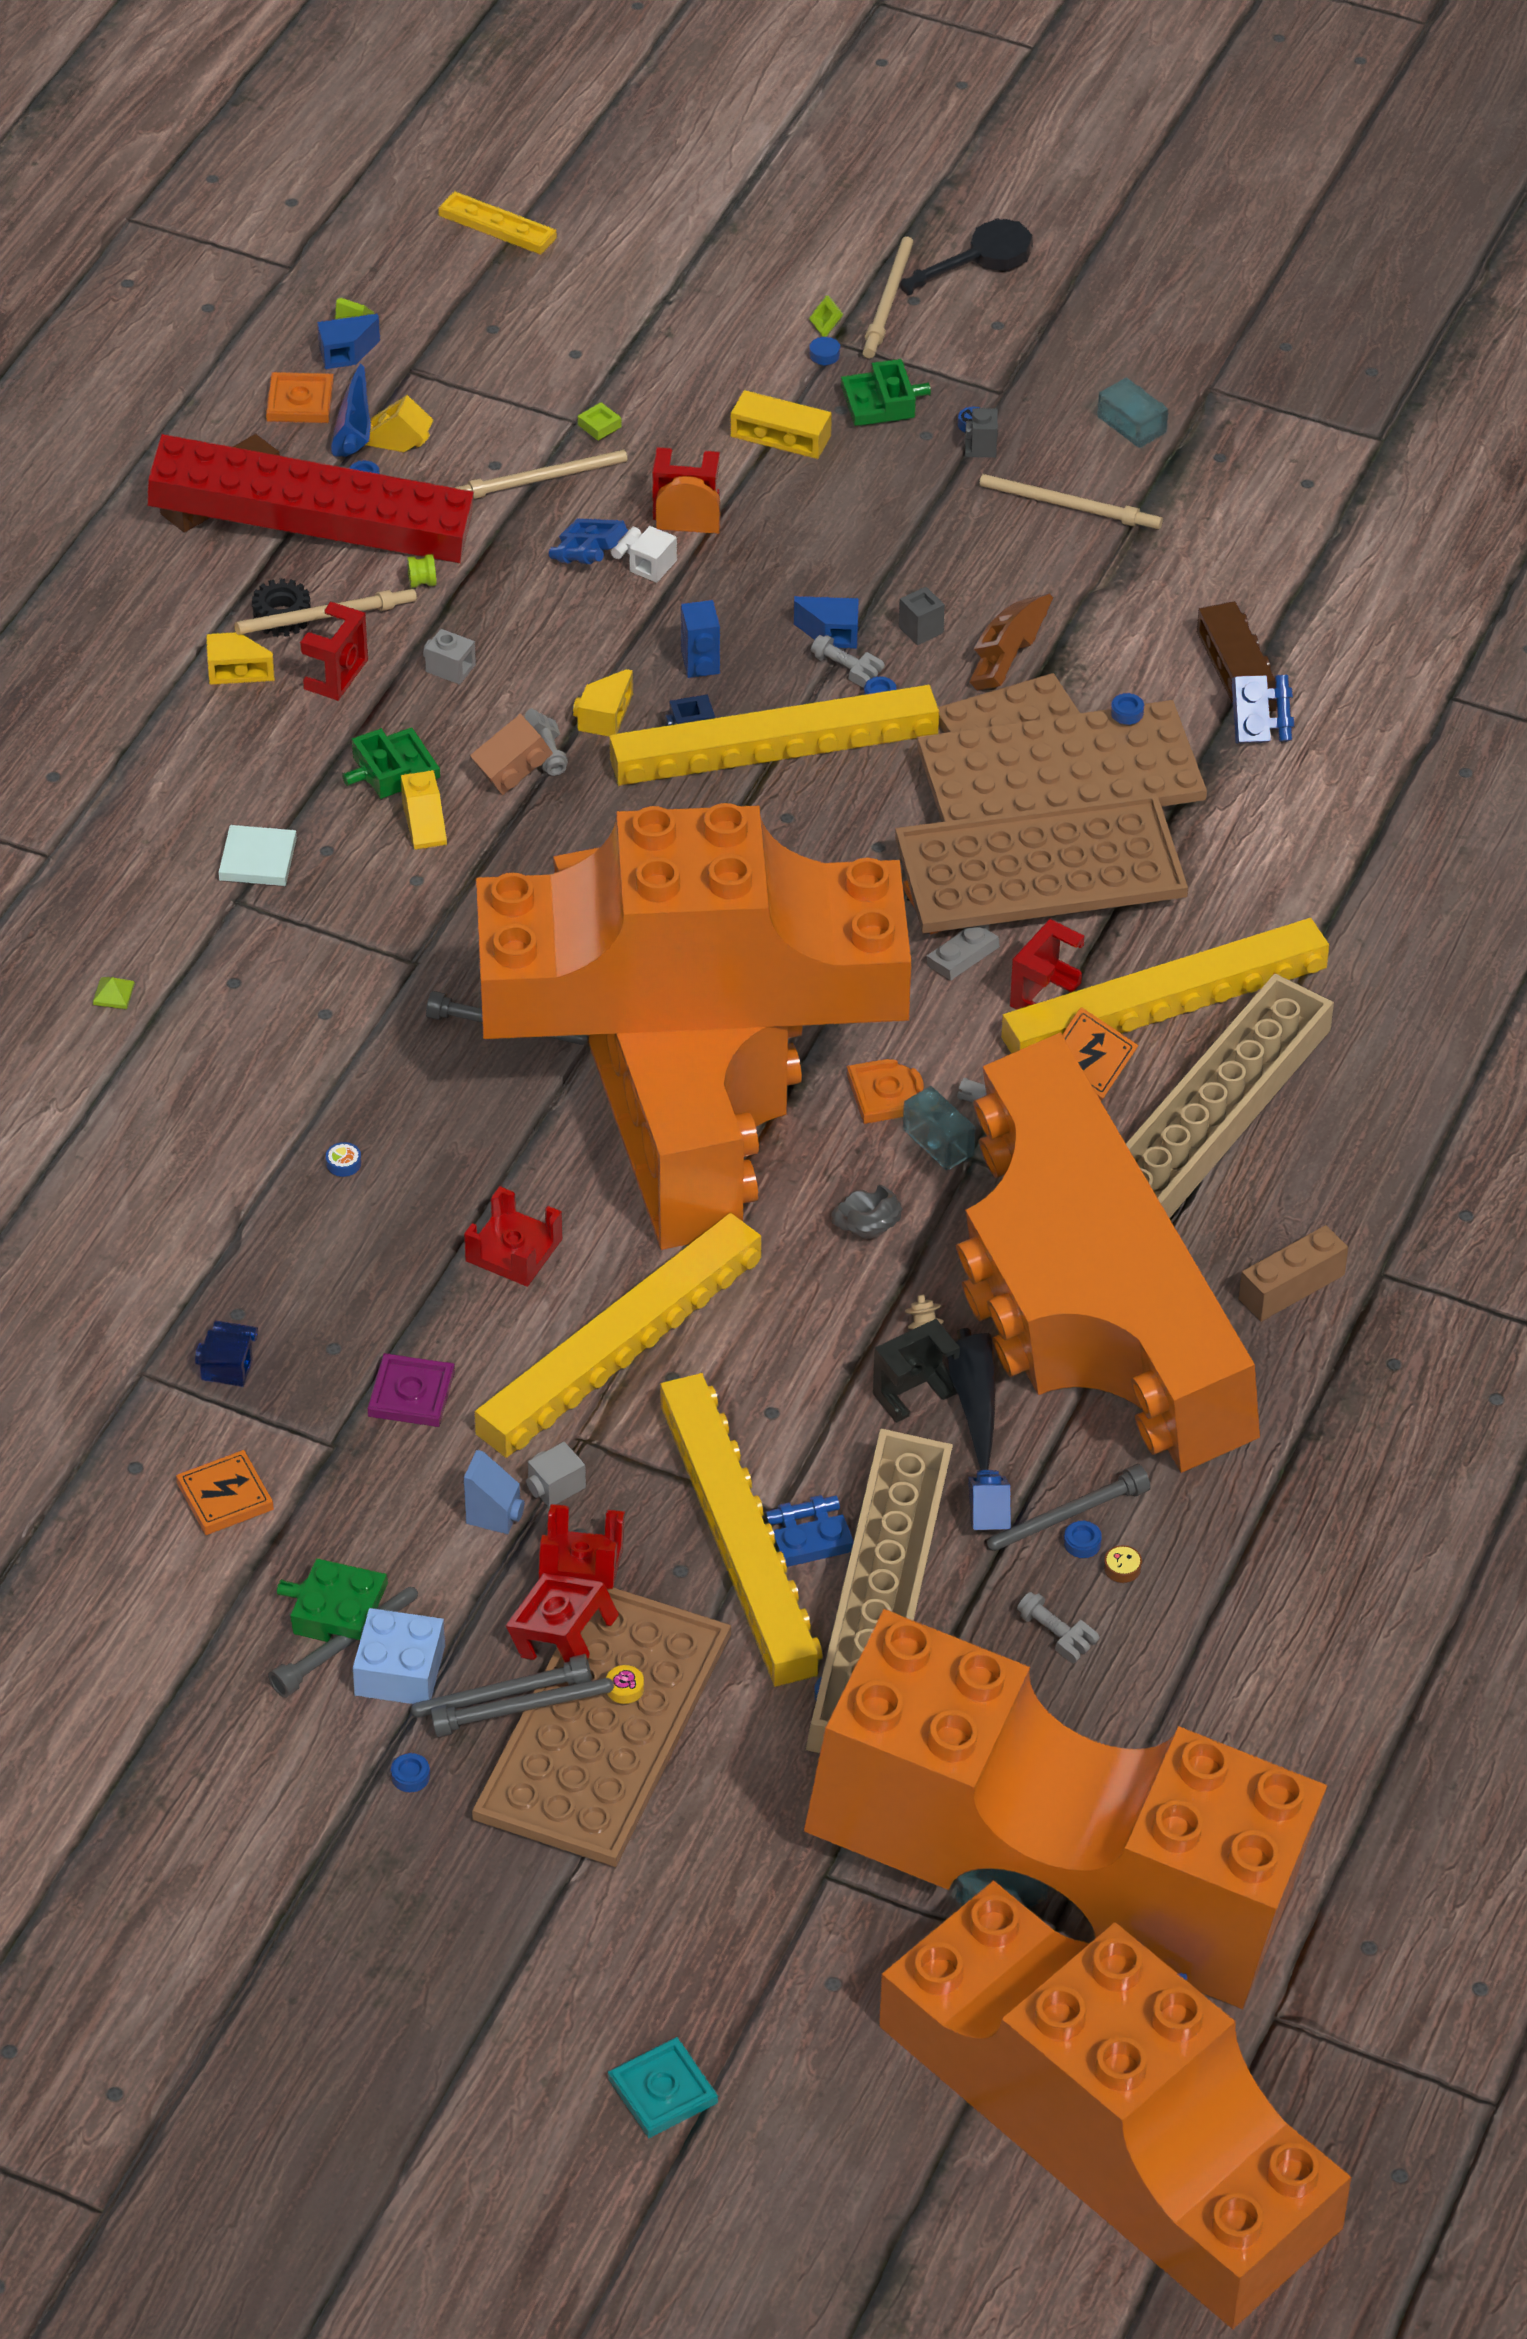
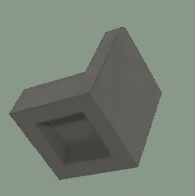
M927 587L900 598V629L916 645L941 635L944 632L945 604Z

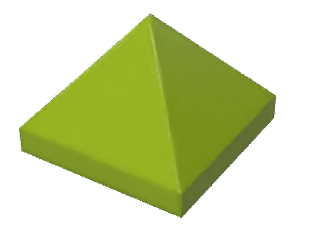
M826 295L809 320L822 337H827L840 323L843 313L831 297Z
M101 977L93 1005L127 1009L135 982L114 977Z

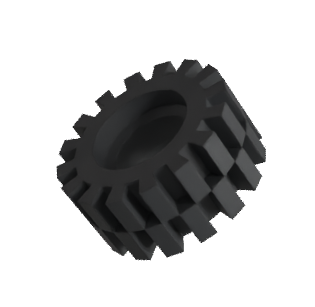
M273 579L268 581L269 586L263 583L259 586L260 590L256 589L254 596H252L253 619L311 608L309 591L307 589L304 590V585L301 583L296 586V581L291 579L289 583H285V579H279L280 583H275ZM279 606L289 607L286 609H274L275 607ZM307 622L263 630V633L268 635L272 631L275 637H278L279 633H284V637L290 636V631H293L294 634L300 633L299 627L305 629Z

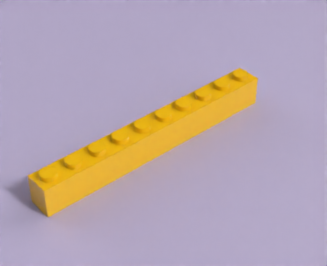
M923 685L609 735L610 761L618 786L934 735L938 734L939 709L930 685Z
M1307 918L1005 1013L1002 1016L1001 1038L1012 1054L1060 1032L1063 1034L1081 1007L1119 1033L1130 1032L1142 1026L1161 1022L1183 1013L1193 1012L1199 1008L1224 1002L1243 994L1256 992L1274 974L1291 980L1325 969L1328 962L1329 943L1312 918Z
M729 1213L475 1410L476 1435L505 1458L509 1457L516 1450L523 1449L540 1431L550 1428L563 1413L577 1407L582 1399L595 1388H601L614 1373L621 1368L628 1367L642 1351L653 1347L660 1337L672 1328L680 1326L684 1319L697 1308H703L716 1293L731 1286L734 1280L747 1269L754 1268L761 1259V1235L732 1213Z
M703 1373L660 1383L662 1411L774 1687L818 1676V1660L823 1658L820 1642L817 1637L812 1638L810 1635L811 1625L808 1613L805 1608L800 1609L798 1606L799 1596L794 1580L788 1581L786 1577L787 1566L784 1555L781 1551L776 1552L774 1548L775 1536L770 1523L765 1524L762 1519L764 1516L760 1497L758 1495L753 1496L750 1490L752 1489L750 1473L747 1467L741 1468L739 1463L741 1460L739 1447L736 1440L730 1441L728 1421L725 1413H719L717 1410L718 1399L714 1387L707 1386Z

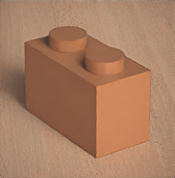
M520 713L474 751L470 757L494 787L504 795L511 788L517 786L536 767L542 765L553 752L541 735Z

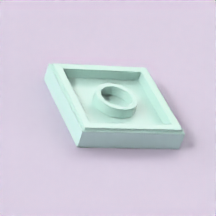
M230 825L219 868V880L286 886L297 840L296 830Z

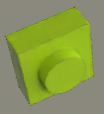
M600 402L578 415V426L596 440H600L621 428L622 419Z

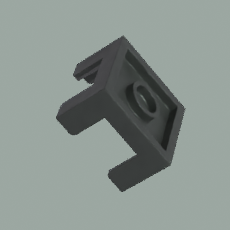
M937 1319L874 1347L873 1395L896 1423L910 1416V1411L897 1395L927 1382L942 1400L958 1394L951 1380L950 1372L942 1361L943 1355L946 1357L952 1356L954 1359L959 1358L960 1347Z

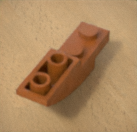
M1051 594L1026 598L1015 602L999 613L987 626L974 647L975 652L981 657L970 679L971 685L976 690L995 688L1002 685L1012 661L1018 653V649L1031 646L1035 641L1036 634L1053 600Z

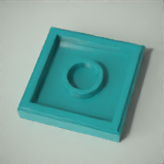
M678 2037L608 2071V2080L648 2139L718 2104L717 2093Z

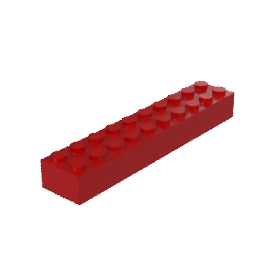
M161 434L148 478L147 506L425 557L426 555L433 554L434 559L461 563L472 518L474 491Z

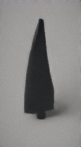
M961 1328L957 1331L958 1340L956 1341L960 1347V1356L957 1359H954L952 1356L948 1357L950 1377L959 1395L968 1422L980 1470H988L993 1443L996 1390L992 1338L990 1333L972 1335L969 1328Z

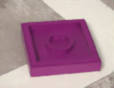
M384 1353L367 1408L368 1417L440 1427L455 1374V1364Z

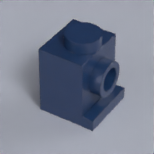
M708 694L670 700L669 714L664 717L665 726L714 719L715 714Z

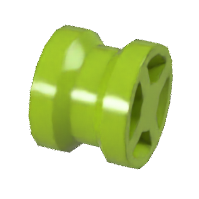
M433 554L426 555L422 559H416L414 556L407 557L410 588H417L420 584L436 586Z

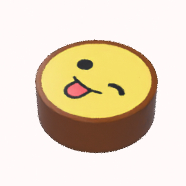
M1119 1545L1111 1548L1106 1553L1104 1571L1111 1580L1119 1583H1128L1134 1581L1140 1575L1142 1557L1136 1549L1130 1546Z

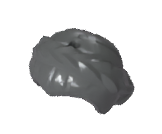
M878 1185L875 1193H869L865 1190L853 1191L845 1198L844 1202H840L833 1210L831 1222L842 1230L850 1231L852 1234H857L862 1238L872 1239L879 1237L890 1227H893L900 1220L903 1209L892 1191L882 1185Z

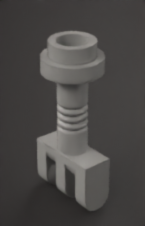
M819 635L811 647V652L815 654L816 659L823 661L828 657L851 669L848 680L863 688L869 679L877 677L878 672H881L885 667L881 659L868 652L860 659L847 654L833 646L834 639L828 635L824 637Z
M532 708L528 709L525 719L541 735L553 752L542 764L543 770L552 776L562 774L566 770L568 760L563 751L557 750L554 739L560 735L556 721Z
M1032 1592L1027 1593L1017 1607V1610L1021 1612V1618L1027 1622L1035 1618L1058 1636L1060 1640L1056 1643L1055 1651L1069 1662L1076 1663L1081 1658L1080 1654H1085L1090 1649V1645H1095L1099 1641L1098 1633L1081 1619L1070 1628L1043 1606L1045 1598L1039 1593L1035 1595Z

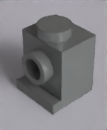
M972 408V421H966L965 457L996 458L998 435L997 409Z

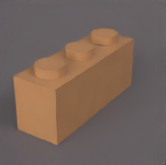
M1325 1225L1242 1271L1239 1300L1262 1322L1344 1276L1348 1246Z

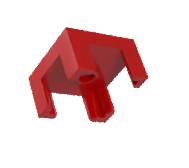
M657 447L652 472L653 520H656V501L659 489L673 482L674 478L684 476L699 478L713 491H717L720 497V489H717L720 452L705 451L701 467L670 465L672 449Z
M330 601L324 609V614L345 620L332 639L308 632L300 641L302 654L324 661L326 682L305 676L303 686L304 690L339 701L368 661L365 612Z
M1049 919L1012 959L1010 1007L1017 1010L1037 1004L1032 1000L1050 982L1069 992H1073L1081 984L1082 972L1059 960L1060 941L1075 948H1082L1085 936Z
M499 1186L491 1197L492 1217L479 1234L474 1223L464 1233L465 1261L528 1287L563 1239L562 1211L547 1206L545 1208V1223L517 1212L515 1193Z
M551 1504L548 1513L547 1535H542L540 1541L539 1579L543 1573L603 1582L607 1589H613L623 1552L625 1511L608 1510L606 1512L605 1535L568 1531L569 1507Z
M543 1573L508 1621L506 1628L521 1658L536 1659L537 1655L531 1641L534 1640L556 1644L566 1663L570 1662V1657L586 1654L587 1659L589 1658L590 1652L580 1633L597 1609L606 1626H612L619 1613L603 1582Z

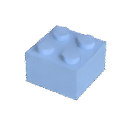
M369 1608L353 1665L355 1696L409 1704L431 1699L445 1648L444 1619Z

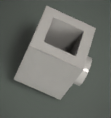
M440 629L433 639H429L423 649L426 672L460 685L476 665L475 641Z
M564 1441L548 1451L538 1453L533 1459L528 1461V1478L526 1479L528 1489L535 1498L540 1497L550 1508L551 1504H558L586 1488L585 1464Z

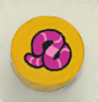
M620 1665L610 1670L606 1678H610L614 1682V1689L607 1693L613 1701L629 1704L637 1701L643 1695L644 1677L639 1669L630 1665Z

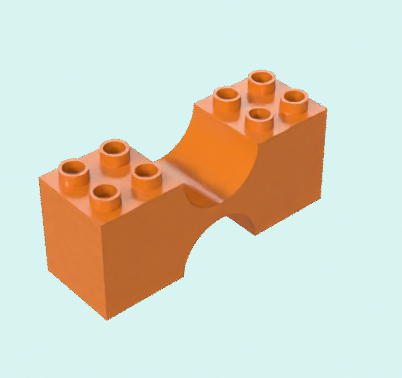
M883 1609L825 1728L804 1832L947 1890L950 1889L952 1882L958 1876L976 1869H1002L1037 1879L1069 1898L1087 1917L1096 1938L1116 1922L1176 1973L1186 1974L1187 1982L1199 1992L1243 2009L1293 1889L1328 1785L1178 1726L1176 1732L1168 1741L1150 1748L1126 1749L1093 1741L1066 1727L1044 1708L1031 1686L1029 1666Z

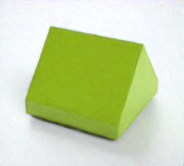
M337 298L335 320L375 313L362 304Z

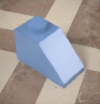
M476 1450L464 1476L466 1524L509 1534L513 1522H519L524 1511L525 1502L520 1499V1484L486 1453Z

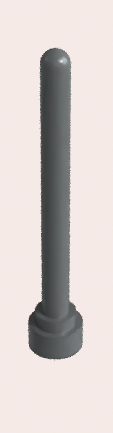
M431 991L426 1007L427 1018L441 1020L442 1017L448 1018L450 1015L483 1023L482 1008L452 1002V998L447 997L446 993ZM588 1035L546 1036L579 1045H585L589 1040Z
M1135 1464L1124 1469L1123 1474L1118 1477V1481L1018 1524L1011 1529L991 1536L987 1541V1545L991 1550L996 1551L1122 1494L1127 1496L1133 1494L1135 1497L1151 1489L1148 1475L1140 1464Z
M407 1587L377 1609L399 1612L417 1599L418 1591L414 1587ZM337 1635L296 1664L279 1665L268 1673L271 1686L281 1697L287 1698L299 1689V1684L303 1682L305 1675L357 1639Z
M586 1654L570 1657V1662L564 1663V1667L414 1703L411 1707V1713L419 1718L432 1715L431 1708L447 1704L448 1708L456 1707L457 1709L568 1682V1685L592 1681L589 1662Z
M602 1678L456 1710V1707L448 1708L447 1704L432 1707L431 1714L435 1733L438 1738L453 1734V1730L460 1729L462 1724L610 1693L614 1689V1682L610 1678Z

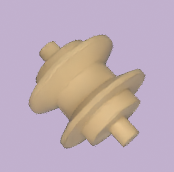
M924 1294L918 1295V1301L912 1303V1307L905 1310V1313L911 1314L914 1317V1322L908 1325V1329H915L934 1319H937L940 1324L943 1323L942 1319L935 1318L934 1312L941 1307V1304H933V1300H925Z

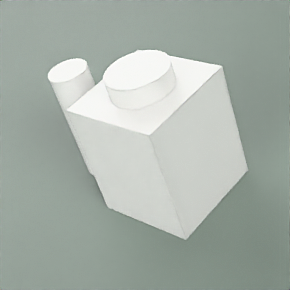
M649 526L643 534L637 527H632L611 550V555L616 559H621L625 553L630 554V572L657 583L677 561V537L652 526Z

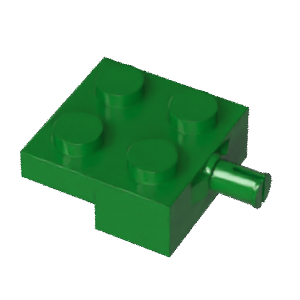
M902 359L871 363L870 373L841 376V388L854 426L915 418V397L931 395L929 382L915 385L910 384Z
M412 727L388 736L380 728L352 738L353 759L359 768L342 773L343 781L347 787L365 780L371 784L380 799L402 792L401 775L434 770L435 778H441L440 767Z
M316 1558L308 1578L302 1584L281 1579L280 1583H278L277 1595L297 1599L290 1615L293 1634L326 1642L330 1640L332 1634L361 1640L369 1608L377 1609L388 1585V1578L385 1573Z

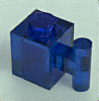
M215 1320L213 1330H208L204 1344L199 1343L196 1349L195 1364L200 1365L201 1380L244 1387L253 1361L251 1341L257 1340L258 1327Z

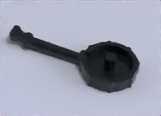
M999 218L988 221L976 227L970 243L971 249L923 270H915L910 278H903L901 280V289L906 295L910 296L914 293L915 288L925 286L928 280L969 262L979 263L983 268L1008 271L1009 269L1016 268L1028 262L1033 247V235L1020 221Z

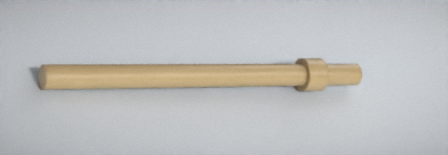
M910 237L902 238L873 324L868 326L865 334L866 344L863 349V355L866 358L874 357L878 345L884 339V326L913 245V240Z
M620 450L483 481L481 478L468 481V485L454 488L474 491V500L485 497L486 493L624 463L627 462V454L625 450Z
M982 474L980 478V486L1121 520L1124 525L1135 527L1138 524L1158 530L1162 526L1163 517L1142 513L1139 508L1131 506L1122 508Z
M414 589L393 593L390 590L376 592L375 596L340 602L338 604L359 611L372 609L385 611L393 609L395 605L415 602L417 596ZM327 605L238 621L235 622V631L240 635L333 616L324 614V609Z

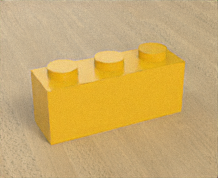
M744 390L731 412V437L819 459L831 437L832 412Z

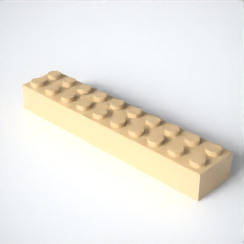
M1274 974L1126 1143L1169 1218L1329 1033L1334 1002L1284 977Z
M880 1429L806 1746L807 1751L820 1753L828 1721L883 1609L914 1621L953 1444Z

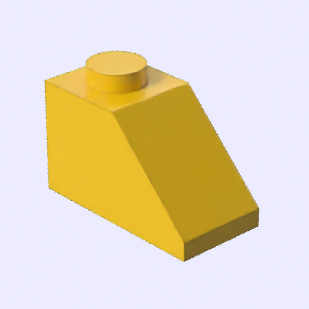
M406 395L370 418L369 442L365 445L405 452L413 446L420 447L430 436L428 431L433 419Z
M236 632L206 634L210 685L275 681L273 653L243 634L238 635Z
M625 669L586 685L581 698H576L573 707V716L577 717L578 731L603 736L618 733L633 695V670Z
M434 770L401 775L402 805L414 850L447 845L440 793Z

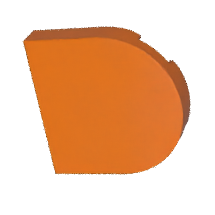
M688 476L674 478L673 482L659 489L656 501V528L659 530L719 534V494L705 485L704 481L699 478Z
M893 1059L847 1066V1077L864 1124L904 1117L915 1111L922 1102L924 1082L920 1073L913 1067L910 1069L898 1064V1061Z

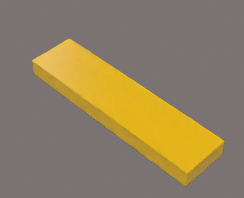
M455 191L439 206V216L540 255L557 238V231L553 228Z

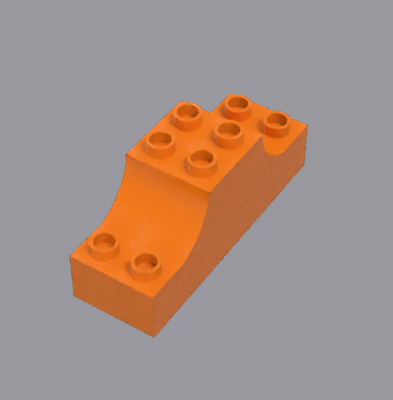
M721 803L711 808L666 809L659 806H649L639 811H617L614 828L605 843L587 859L568 869L550 875L525 876L520 873H505L498 877L476 878L483 1039L909 1021L911 954L900 860L880 861L874 858H860L853 862L823 863L806 858L787 849L772 837L762 821L759 806H737L731 803Z
M599 848L553 856L554 873L582 862ZM802 1025L588 1035V1044L661 1250L691 1244L729 1213L743 1221V1204L758 1201V1186L751 1161L749 1159L744 1160V1157L755 1155L759 1152L757 1126L771 1119L787 1115V1086L799 1084L802 1080L799 1056L794 1043H788V1038L802 1036Z
M1061 1032L982 1066L986 1096L973 1101L977 1118L986 1134L985 1137L979 1139V1145L985 1162L993 1176L998 1178L1004 1175V1177L987 1197L965 1210L970 1239L957 1244L956 1249L964 1271L969 1278L962 1282L967 1302L979 1322L992 1317L999 1332V1335L993 1337V1344L1008 1376L1013 1377L1025 1371L1038 1395L1061 1388L1083 1387L1103 1390L1125 1398L1143 1410V1412L1135 1415V1420L1140 1435L1150 1453L1155 1455L1168 1449L1181 1473L1260 1438L1255 1364Z
M993 1880L882 1973L879 2027L1231 2329L1239 2325L1343 2229L1351 2176L1288 2125L1267 2100L1251 2075L1241 2054L1236 2036V2021L1116 1922L1091 1943L1074 1940L1054 1931Z

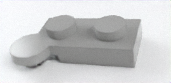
M989 924L962 928V932L926 956L927 966L949 980H953L1000 947L999 936L988 930Z

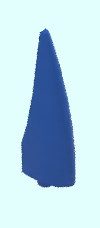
M359 364L350 381L337 416L331 444L332 454L336 457L355 453L369 442L371 420L367 402L365 366Z

